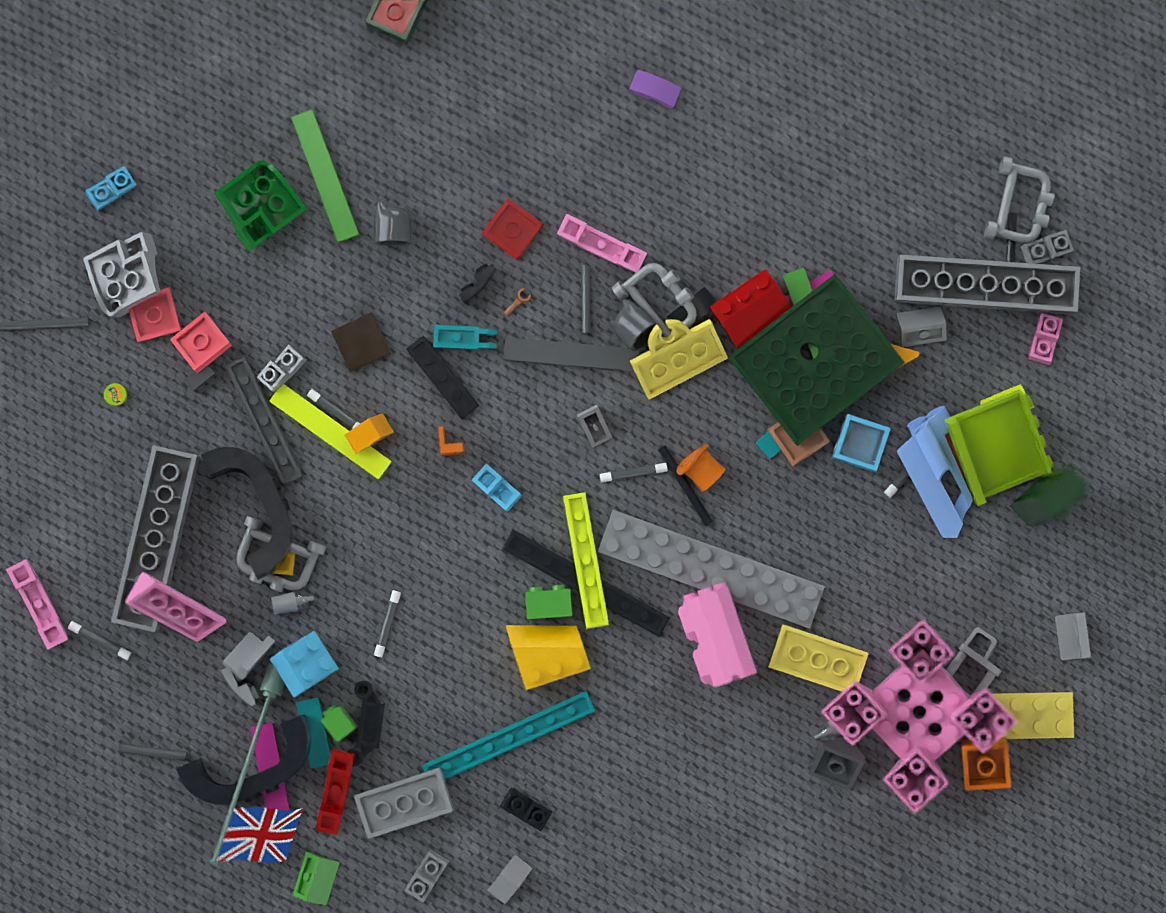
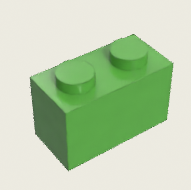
M565 585L552 586V590L543 591V586L529 587L530 592H525L527 619L572 616L571 591L566 589Z
M334 705L322 713L324 718L320 721L336 742L341 741L358 728L343 706L336 707Z

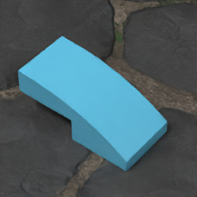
M487 463L472 479L479 488L507 512L522 496Z

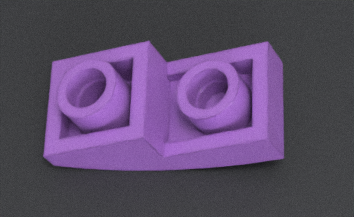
M637 70L629 90L646 100L653 99L671 109L675 106L681 87L653 74Z

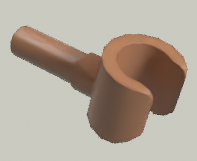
M525 288L518 291L517 299L504 311L507 316L521 303L525 304L530 300L531 294L526 299L520 297Z

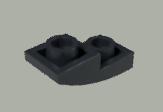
M486 263L475 270L477 273L474 275L477 284L473 285V283H470L461 289L462 293L459 294V297L464 304L472 300L488 284L496 270L493 264L488 266Z
M705 287L697 292L691 300L697 313L694 323L710 312V306L716 303V300ZM681 305L669 314L667 318L683 322L687 318L688 312Z
M512 787L499 806L539 831H542L552 814L551 810Z

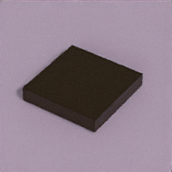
M372 312L331 331L350 372L391 354Z

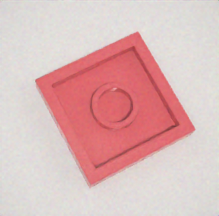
M170 288L161 289V293L129 309L138 343L181 331Z
M203 312L170 339L196 373H199L232 346L206 312Z

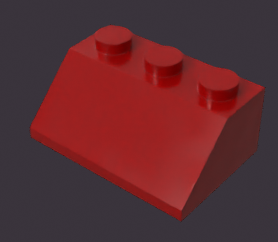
M766 269L710 306L714 318L737 349L791 308L781 289Z

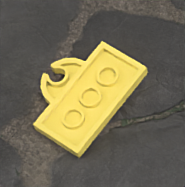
M710 319L691 329L679 320H665L667 327L672 329L671 334L667 337H661L662 330L658 325L653 328L648 338L649 351L630 360L634 372L649 400L728 359Z

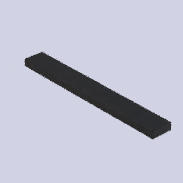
M514 529L512 530L502 548L503 550L580 593L574 563ZM601 579L606 608L660 637L670 617Z

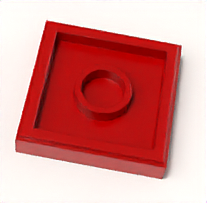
M507 198L481 235L518 261L544 224Z

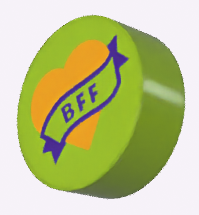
M112 383L106 387L104 398L108 404L120 406L127 399V390L118 383Z

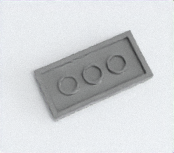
M441 767L354 795L368 839L454 811Z

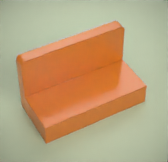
M443 426L438 427L440 454L442 456L464 455V444H446L445 429Z

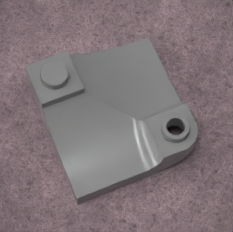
M140 232L124 241L117 240L83 258L97 302L108 316L122 317L129 313V309L161 293L155 267V256L158 253L152 234Z

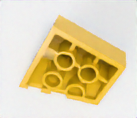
M505 625L526 690L591 669L577 626Z

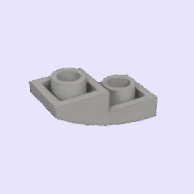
M1067 230L1020 246L1026 263L1039 264L1074 251Z
M288 344L275 362L269 361L257 378L274 392L288 381L307 359L293 346Z
M228 668L221 670L228 684L240 698L251 706L258 704L257 699L260 697L255 686L251 687L249 683L240 686L239 682L242 679Z
M430 849L404 891L424 902L449 860Z

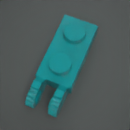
M434 325L433 347L479 350V348L496 349L497 344L493 342L480 343L479 334L494 336L497 335V330L480 329V327Z

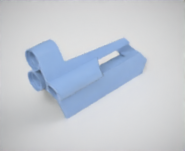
M940 406L930 411L925 417L916 418L908 423L907 427L912 437L897 450V453L942 538H957L963 526L965 513L970 508L973 499L944 436L948 433L944 419L949 418L950 415L945 406ZM947 470L951 471L961 490L955 505L951 502L941 483V478Z

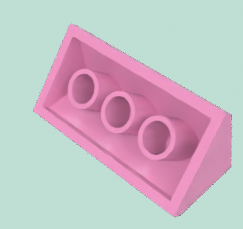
M144 572L141 573L126 599V604L196 642L226 623V619L218 613Z

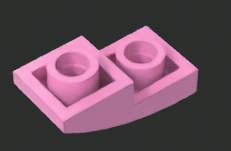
M1041 313L1029 352V360L1046 365L1051 364L1063 319Z

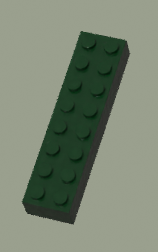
M1072 466L1041 476L1010 507L1027 526L1033 524L1036 526L1041 523L1062 520L1071 512L1069 508L1071 505L1079 504L1089 495L1087 490L1091 486Z

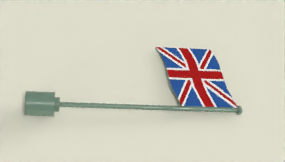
M268 664L260 687L266 700L213 860L210 859L212 865H217L219 863L217 861L248 860L265 863L285 861L303 808L296 810H278L262 807L235 808L270 700H275L276 696L281 697L285 686L284 681L273 664Z

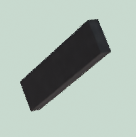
M424 335L406 349L461 419L479 407L475 399Z

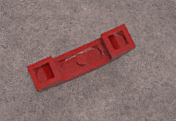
M335 749L331 751L322 803L315 828L317 831L334 835L338 834L353 767L354 754Z

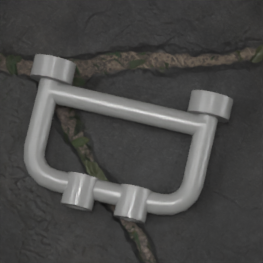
M1003 156L999 166V174L1007 175L1008 177L997 223L987 222L984 238L993 240L996 236L1020 243H1030L1038 238L1041 228H1047L1049 215L1045 214L1046 206L1051 207L1054 201V194L1050 193L1051 182L1045 172L1012 163V158ZM1017 174L1037 178L1042 183L1036 213L1032 222L1033 227L1029 234L1005 229Z
M647 264L624 283L618 281L612 286L614 293L622 301L631 296L638 306L662 330L661 337H667L671 334L670 330L635 288V285L651 272H655L661 277L663 284L673 292L679 304L687 310L688 316L683 323L690 328L696 320V308L691 302L694 298L692 292L686 287L683 290L679 287L677 282L680 278L675 271L670 270L667 272L659 264Z
M247 516L244 525L248 527L236 557L239 568L250 575L249 580L262 584L263 580L271 583L270 588L276 591L283 592L284 588L292 591L302 589L309 581L318 555H324L326 546L310 540L306 549L292 543L290 552L307 558L302 574L296 582L274 574H269L257 580L251 565L246 563L245 557L253 537L269 543L272 535L261 531L263 521Z

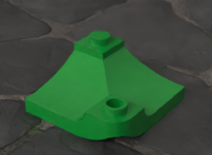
M262 160L255 162L214 192L228 214L236 230L235 234L248 252L307 209L282 174L272 164ZM257 170H260L263 176H258Z

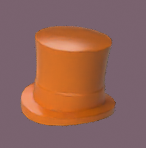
M708 443L683 459L676 470L678 475L686 474L690 477L701 492L710 488L726 470L706 450L709 446Z

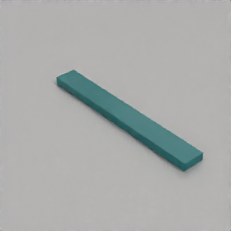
M584 691L423 764L422 768L424 772L441 767L444 780L587 716L596 710L587 691Z

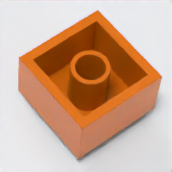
M1007 737L999 738L984 753L971 739L961 740L965 791L1011 788Z

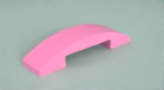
M566 214L557 232V235L635 273L639 271L647 255L646 252L628 243L625 244L569 214Z
M25 559L6 569L15 588L20 592L47 649L68 640L62 622L28 560Z

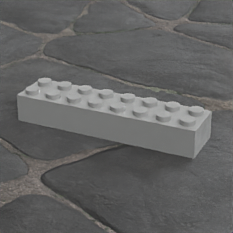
M899 255L897 258L894 302L1074 315L1078 312L1080 267Z
M155 445L152 446L111 619L112 623L159 632L161 622L126 604V599L142 572L170 587L200 456Z

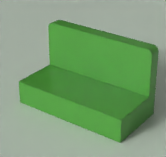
M306 852L293 896L306 902L326 905L339 862Z

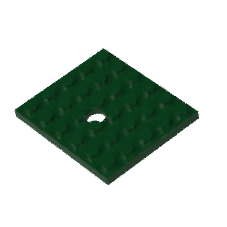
M836 274L827 279L728 357L797 446L905 363ZM805 343H813L818 348V355L813 360H806L800 354V349Z

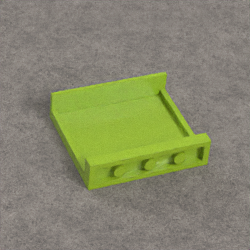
M1020 389L944 419L973 501L978 506L986 503V497L1041 475L1052 473L1051 468L1054 465L1049 455L1046 456L1044 450L1047 447L1045 439L1042 435H1039L1037 430L1040 424L1036 415H1032L1030 409L1033 407L1031 398Z

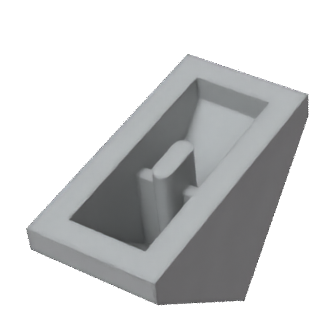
M598 405L577 414V418L592 448L612 438Z
M515 854L487 891L506 904L533 868Z

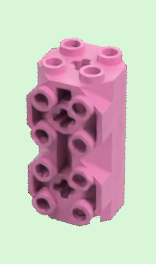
M726 582L714 585V591L712 587L697 591L699 596L696 595V592L683 596V606L679 607L678 610L687 639L698 643V648L693 652V658L700 679L704 684H710L713 687L757 673Z

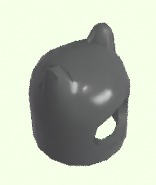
M380 201L377 203L374 219L375 244L391 246L411 243V220L406 203H402L400 208L386 207Z
M624 299L622 301L623 309L615 319H611L610 324L616 335L632 351H637L648 343L649 334L657 323L641 308L631 301Z

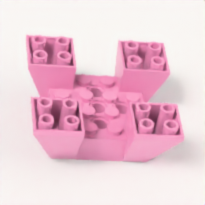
M924 620L889 650L901 665L874 690L854 681L821 711L851 745H854L872 728L900 759L885 776L884 781L914 813L949 784L936 759L964 734L984 753L1018 723L987 688L968 695L942 667L954 655V652ZM901 689H907L911 696L907 699H902L899 697L898 692ZM933 691H940L943 694V698L935 701L931 698L930 694ZM916 706H923L926 709V713L918 716L914 713L913 709ZM906 721L909 724V728L905 731L899 730L897 723ZM938 723L942 729L935 733L929 729V725Z

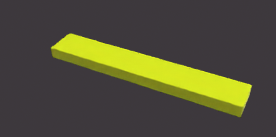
M283 384L269 400L378 480L392 461L371 446L355 454L345 437L349 430Z
M586 493L563 496L586 629L609 626Z

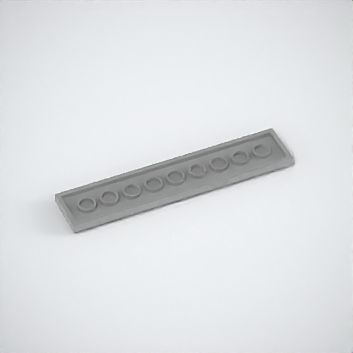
M612 510L598 549V553L701 590L712 587L714 591V585L726 582L732 601L809 629L825 586L615 510Z

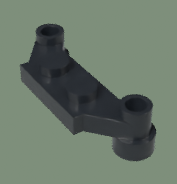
M366 680L359 681L354 687L356 696L362 699L356 746L347 751L348 753H357L359 756L357 761H353V767L360 765L367 754L374 748L379 749L385 703L379 701L373 691L372 684ZM362 685H366L368 687V692L366 694H363L360 691Z

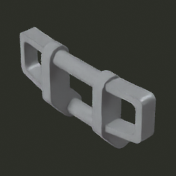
M976 627L965 643L960 645L958 648L960 651L946 671L953 676L964 659L969 656L988 670L973 693L988 688L995 676L998 677L1002 672L988 661L997 645V640L981 628ZM977 634H982L991 641V645L984 657L968 647ZM933 691L930 694L931 698L933 697L936 691Z

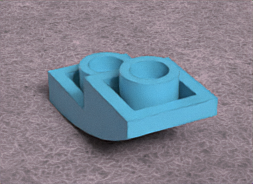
M125 166L106 176L105 180L87 189L85 193L96 210L99 211L134 188L136 183Z

